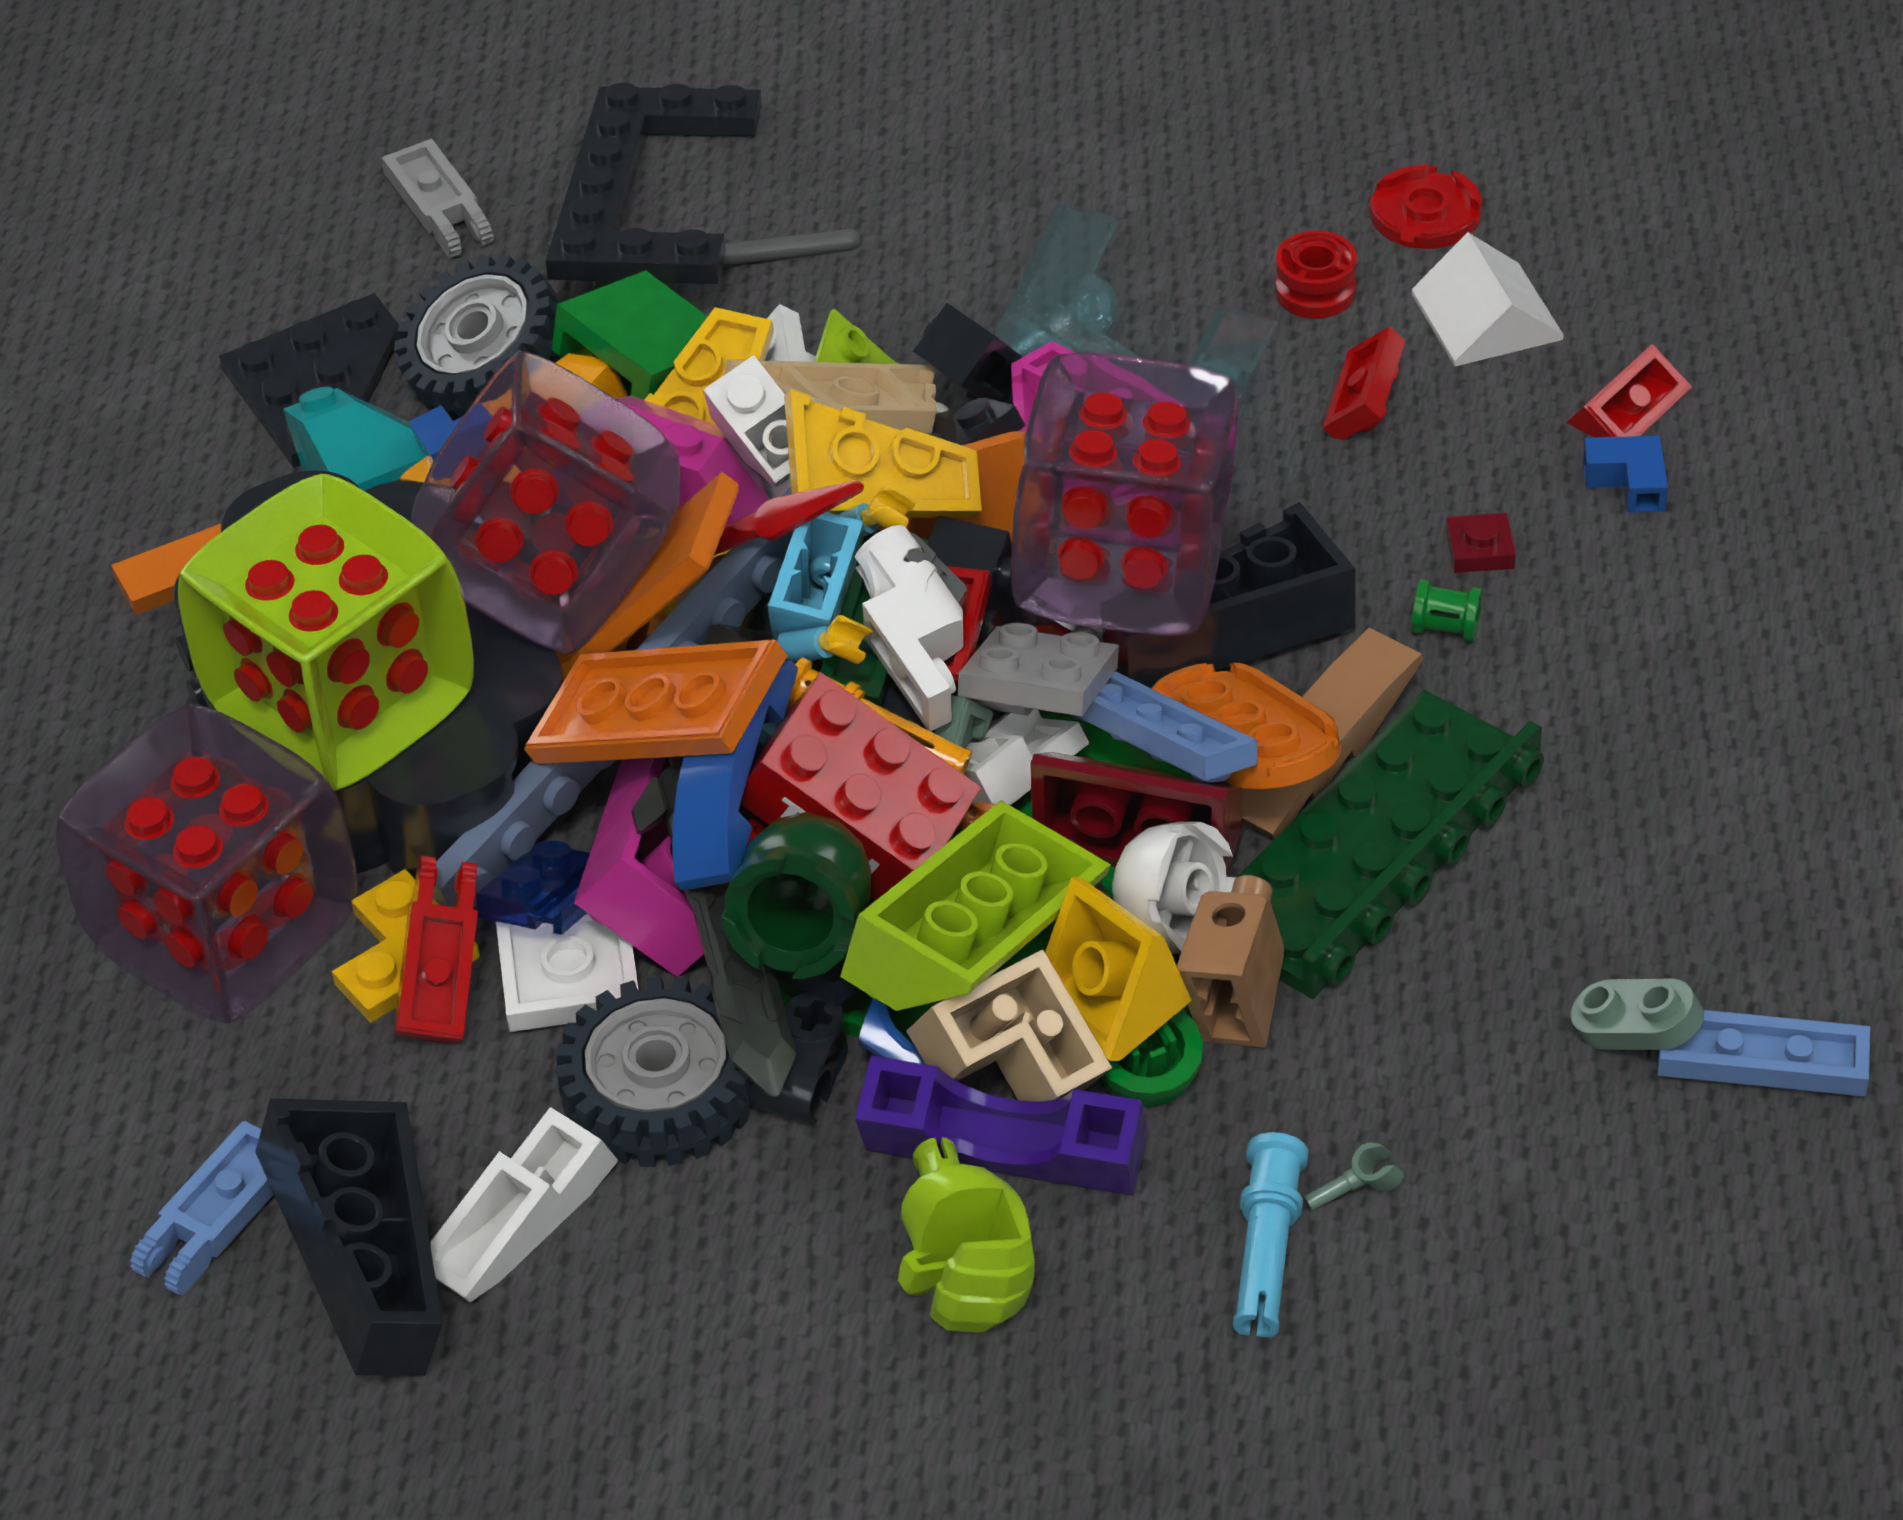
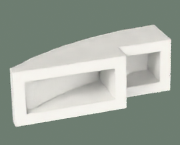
M550 1107L511 1159L500 1151L431 1240L430 1246L436 1280L468 1302H472L498 1284L594 1192L618 1162V1159L600 1138Z

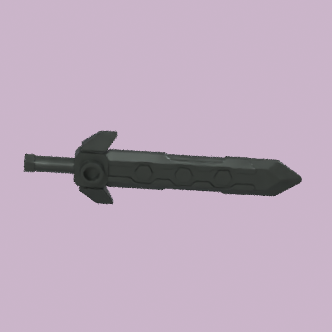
M684 756L668 757L671 767H668L661 773L659 780L653 777L637 800L631 812L637 834L642 835L659 826L664 818L672 843L675 797ZM740 804L738 811L747 821L752 818L760 819ZM730 882L684 890L686 899L692 907L712 982L711 992L731 1063L768 1096L776 1097L780 1094L797 1056L777 978L773 975L770 966L763 964L760 970L752 967L732 948L722 926V915L725 911V893Z

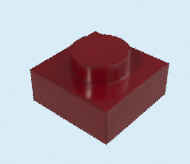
M1507 513L1446 517V535L1454 573L1515 569L1516 553Z

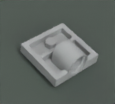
M1009 623L1003 626H996L960 670L958 697L968 698L970 701L989 710L1026 716L1031 714L1033 709L1083 716L1117 670L1119 645L1099 642L1096 636L1088 633L1076 632L1063 636L1039 633L1034 626L1024 623Z

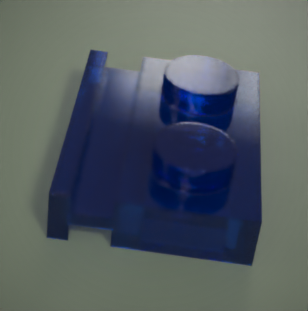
M561 841L536 843L529 853L518 858L476 893L477 917L534 930L543 923L553 924V934L563 935L587 914L586 911L574 903L590 853L571 849L570 845Z

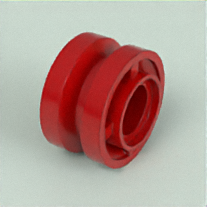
M1305 231L1283 241L1276 252L1277 275L1275 293L1279 304L1292 314L1314 319L1331 317L1345 311L1353 303L1356 296L1355 274L1357 269V253L1354 246L1344 237L1327 231Z

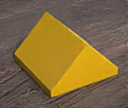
M1071 877L1045 954L1106 1058L1110 1061H1120L1192 1000L1164 936L1083 878Z

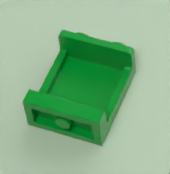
M645 270L557 304L552 351L558 356L564 357L568 353L572 354L584 348L589 349L632 382L630 396L645 400L649 393L654 395L674 369V360L708 316Z

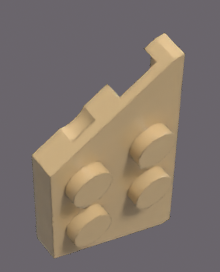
M727 360L724 375L746 360ZM759 361L785 395L790 389L811 395V401L838 410L847 407L865 413L866 419L899 430L907 427L932 434L937 407L934 400L936 385L932 384L935 368L931 365Z

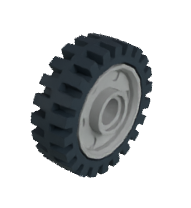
M489 255L478 258L477 268H474L469 261L457 265V276L452 277L448 271L437 277L441 286L434 290L427 285L419 293L424 301L423 304L412 302L405 313L411 321H401L397 333L401 339L395 341V352L398 355L396 361L411 388L429 409L433 410L442 405L452 421L486 404L491 410L563 358L552 351L557 304L562 302L543 275L535 267L532 268L525 260L518 258L515 262L511 256L500 255L497 262H495Z
M662 977L647 978V990L638 991L633 980L620 984V998L616 999L609 990H606L595 996L596 1010L585 1004L576 1012V1025L572 1023L567 1024L562 1033L563 1044H558L556 1053L557 1082L563 1111L567 1118L600 1138L610 1148L618 1162L628 1164L631 1156L637 1154L640 1167H655L657 1155L666 1154L668 1166L683 1164V1151L690 1149L696 1159L710 1154V1140H713L722 1147L732 1139V1126L742 1129L748 1121V1108H751L748 1107L750 1104V1079L731 1063L710 986L701 983L695 992L692 993L689 979L675 977L671 989H664Z

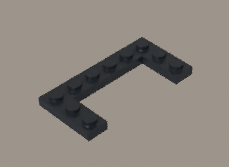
M616 83L609 87L599 86L546 257L547 279L619 281L646 270L662 283L718 284L726 254L724 234L705 233L696 229L671 233L649 232L642 228L619 231L647 134L755 136L762 105L761 90L744 89L737 85H725L717 89L690 88L683 84H671L663 88L636 87L630 83Z

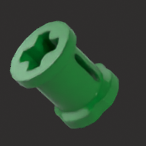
M1420 579L1413 607L1412 633L1423 634L1426 629L1462 634L1464 641L1475 642L1481 618L1483 588L1472 587L1469 592L1433 587L1431 580Z

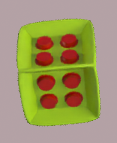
M318 474L285 488L205 544L180 572L178 603L194 670L205 695L220 716L236 732L281 766L316 787L336 791L369 776L448 717L459 706L471 689L474 677L472 639L461 585L452 564L440 547L425 532L369 493L341 478L327 474Z

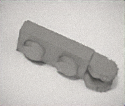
M433 139L381 158L385 176L427 232H433L437 243L450 259L462 253L460 237L451 225L463 220L472 237L481 247L493 243L494 235L485 214H483L478 206L477 197Z

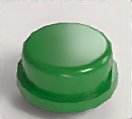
M1181 1009L1120 1061L1108 1060L1112 1068L1100 1077L1102 1085L1112 1096L1142 1100L1143 1107H1153L1169 1103L1183 1094L1200 1070L1204 1043L1198 1025L1185 1010Z

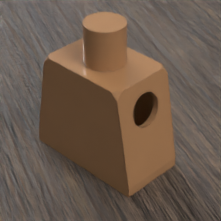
M1251 875L1239 876L1234 880L1231 892L1208 891L1201 895L1177 963V968L1192 1000L1188 1004L1192 1019L1198 1025L1202 1040L1266 1047L1283 963L1284 944L1270 902L1273 889L1262 878Z

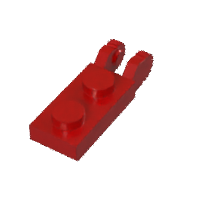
M420 856L417 865L413 901L408 907L393 1036L442 1043H461L464 1036L478 910H473L477 864L461 862L454 880V907L432 904L433 891L438 875L436 858Z

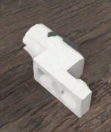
M904 525L891 526L876 533L867 540L855 555L856 560L860 564L855 568L863 578L871 597L870 600L862 603L863 624L873 630L871 635H866L864 638L927 730L933 731L952 721L951 694L956 691V686L951 672L944 661L963 648V609L961 605L966 599L967 587L916 534H910Z

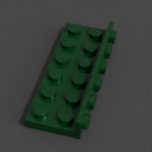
M1423 690L1237 876H1256L1264 879L1272 886L1273 892L1270 902L1284 944V957L1279 981L1312 1000L1329 982L1333 985H1339L1343 982L1354 965L1356 954L1368 942L1376 945L1385 938L1393 924L1394 916L1406 902L1414 905L1424 897L1430 887L1433 874L1445 862L1453 865L1462 857L1469 844L1471 834L1482 823L1486 826H1491L1498 820L1505 808L1507 797L1518 785L1527 788L1535 781L1544 762V755L1540 753L1542 727L1529 721L1515 736H1512L1440 697Z

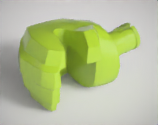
M930 1138L917 1146L913 1153V1162L919 1171L920 1178L909 1188L901 1204V1220L911 1239L914 1250L903 1257L899 1268L898 1282L907 1294L913 1296H921L935 1291L929 1315L947 1331L985 1332L1014 1316L1024 1307L1030 1294L1035 1274V1259L1026 1209L1020 1196L1007 1182L984 1167L960 1164L958 1151L953 1141L948 1138H941L940 1145L945 1158H942L936 1144V1139Z

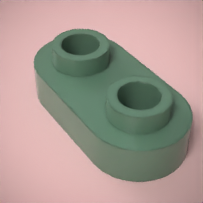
M1679 979L1603 980L1585 988L1577 997L1571 1009V1021L1583 1040L1592 1048L1601 1050L1672 1049L1690 1040L1698 1032L1704 1020L1702 1004L1691 987Z

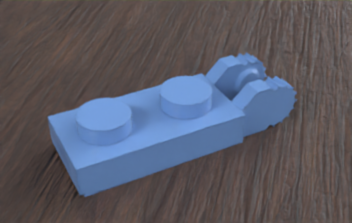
M242 1121L159 1211V1219L145 1233L144 1238L139 1240L134 1252L131 1253L132 1258L130 1262L132 1264L130 1267L133 1268V1271L149 1278L175 1250L178 1239H181L186 1244L179 1251L178 1256L174 1257L173 1261L169 1263L168 1270L165 1271L164 1285L170 1291L183 1296L209 1267L212 1256L217 1258L268 1202L274 1193L255 1153L261 1133L260 1128Z

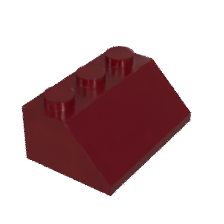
M1057 752L1037 753L1032 757L1030 763L1032 819L1061 836L1073 840L1078 846L1111 864V867H1116L1125 846L1138 834L1150 827L1174 822H1202L1217 828L1228 842L1234 856L1242 832L1243 788L1220 782H1200L1191 777L1158 772L1153 769H1142ZM1222 856L1226 865L1227 877L1233 857Z

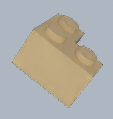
M1044 950L988 977L969 994L949 998L932 1006L907 1030L925 1064L938 1066L956 1081L996 1061L1017 1099L1021 1101H1050L1066 1096L1073 1089L1084 1091L1112 1068Z

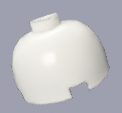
M1174 822L1150 827L1138 834L1125 846L1116 865L1112 881L1113 901L1164 936L1172 955H1180L1201 895L1208 891L1231 892L1233 882L1237 877H1226V865L1222 857H1233L1230 846L1217 828L1202 822Z

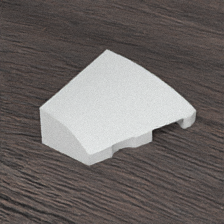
M1033 709L1028 716L991 710L994 715L1001 716V718L992 720L985 736L981 740L973 738L966 747L973 752L964 775L981 787L972 803L981 801L997 804L1002 800L1012 805L1031 790L1030 763L1034 754L1057 752L1074 756L1089 744L1079 722L1044 719L1038 709Z

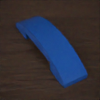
M791 660L785 661L733 753L684 756L675 797L672 834L674 881L682 891L729 883L736 869L741 865L752 825L739 813L738 809L763 724L784 719L798 667Z

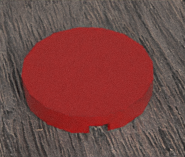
M1423 164L1403 167L1385 175L1376 184L1374 194L1372 195L1371 193L1369 215L1374 228L1387 240L1410 248L1435 249L1452 246L1458 243L1467 232L1472 234L1480 223L1483 199L1478 187L1464 174L1451 170V176L1437 173V166Z

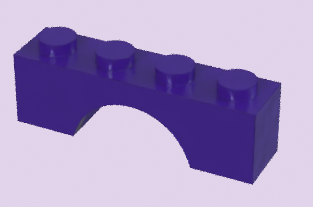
M872 1055L870 1056L855 1116L865 1150L913 1158V1153L917 1146L930 1138H935L942 1158H945L940 1145L941 1138L944 1137L950 1139L955 1144L960 1164L984 1167L992 1172L1134 1196L1148 1133L1142 1100L1076 1089L1056 1100H1013L970 1088L948 1076L938 1066Z

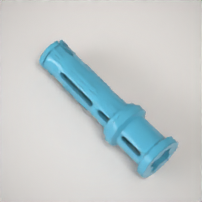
M1262 1133L1253 1137L1247 1144L1246 1159L1252 1166L1250 1184L1241 1192L1240 1209L1248 1221L1237 1310L1233 1319V1328L1240 1335L1250 1334L1251 1320H1255L1257 1312L1259 1316L1256 1336L1272 1338L1279 1332L1278 1318L1289 1226L1293 1225L1302 1215L1303 1198L1297 1192L1299 1172L1306 1168L1309 1157V1149L1305 1143L1285 1133Z

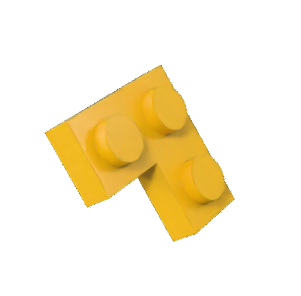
M406 869L351 900L354 915L380 943L332 971L336 987L370 1023L397 1007L408 907L413 901L415 879ZM435 899L432 900V904L440 905ZM475 941L472 962L480 958L478 944Z

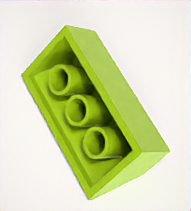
M1000 800L858 915L840 977L895 1011L969 994L1057 919L1071 877H1081L1095 886L1108 875L1111 864Z

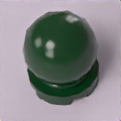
M809 812L774 820L750 841L742 858L741 865L736 869L725 893V911L722 915V926L732 948L754 968L760 970L762 965L765 964L778 971L794 972L792 979L800 980L824 974L844 959L851 942L858 915L865 910L871 898V866L862 841L840 821Z

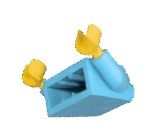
M884 486L874 496L870 505L862 503L837 515L825 512L794 529L768 604L773 640H777L788 655L787 660L797 662L800 658L804 657L812 662L832 657L834 654L854 664H859L864 660L866 653L858 648L866 635H871L873 630L848 617L839 615L857 563L855 555L862 546L863 537L874 533L878 528V524L885 529L896 525L907 527L909 519L905 514L915 506V502L896 489Z

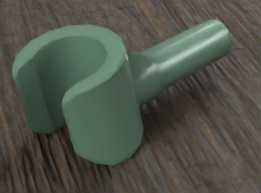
M1369 1142L1361 1145L1355 1151L1351 1169L1343 1172V1175L1306 1194L1304 1198L1313 1211L1350 1190L1354 1191L1365 1184L1378 1191H1391L1402 1182L1404 1173L1396 1165H1388L1373 1174L1376 1164L1388 1158L1392 1152L1381 1144Z

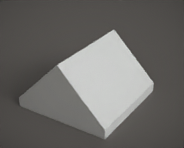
M1468 232L1412 288L1411 294L1454 367L1563 340L1562 331L1520 264Z

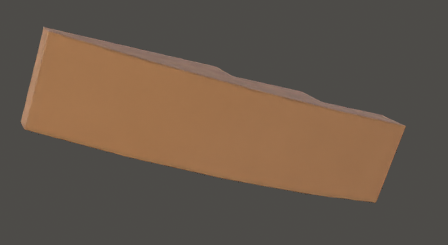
M1368 628L1302 696L1330 714L1337 722L1341 753L1337 761L1320 775L1295 785L1272 789L1243 788L1242 824L1274 840L1296 818L1309 796L1315 799L1331 783L1348 755L1356 758L1365 749L1424 660L1422 654L1371 628Z

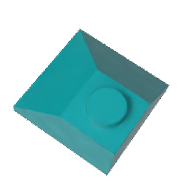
M320 387L310 390L299 397V403L283 409L302 471L320 470L337 473L355 482L360 489L366 490L380 484L400 480V477L406 470L425 457L408 421L338 388Z

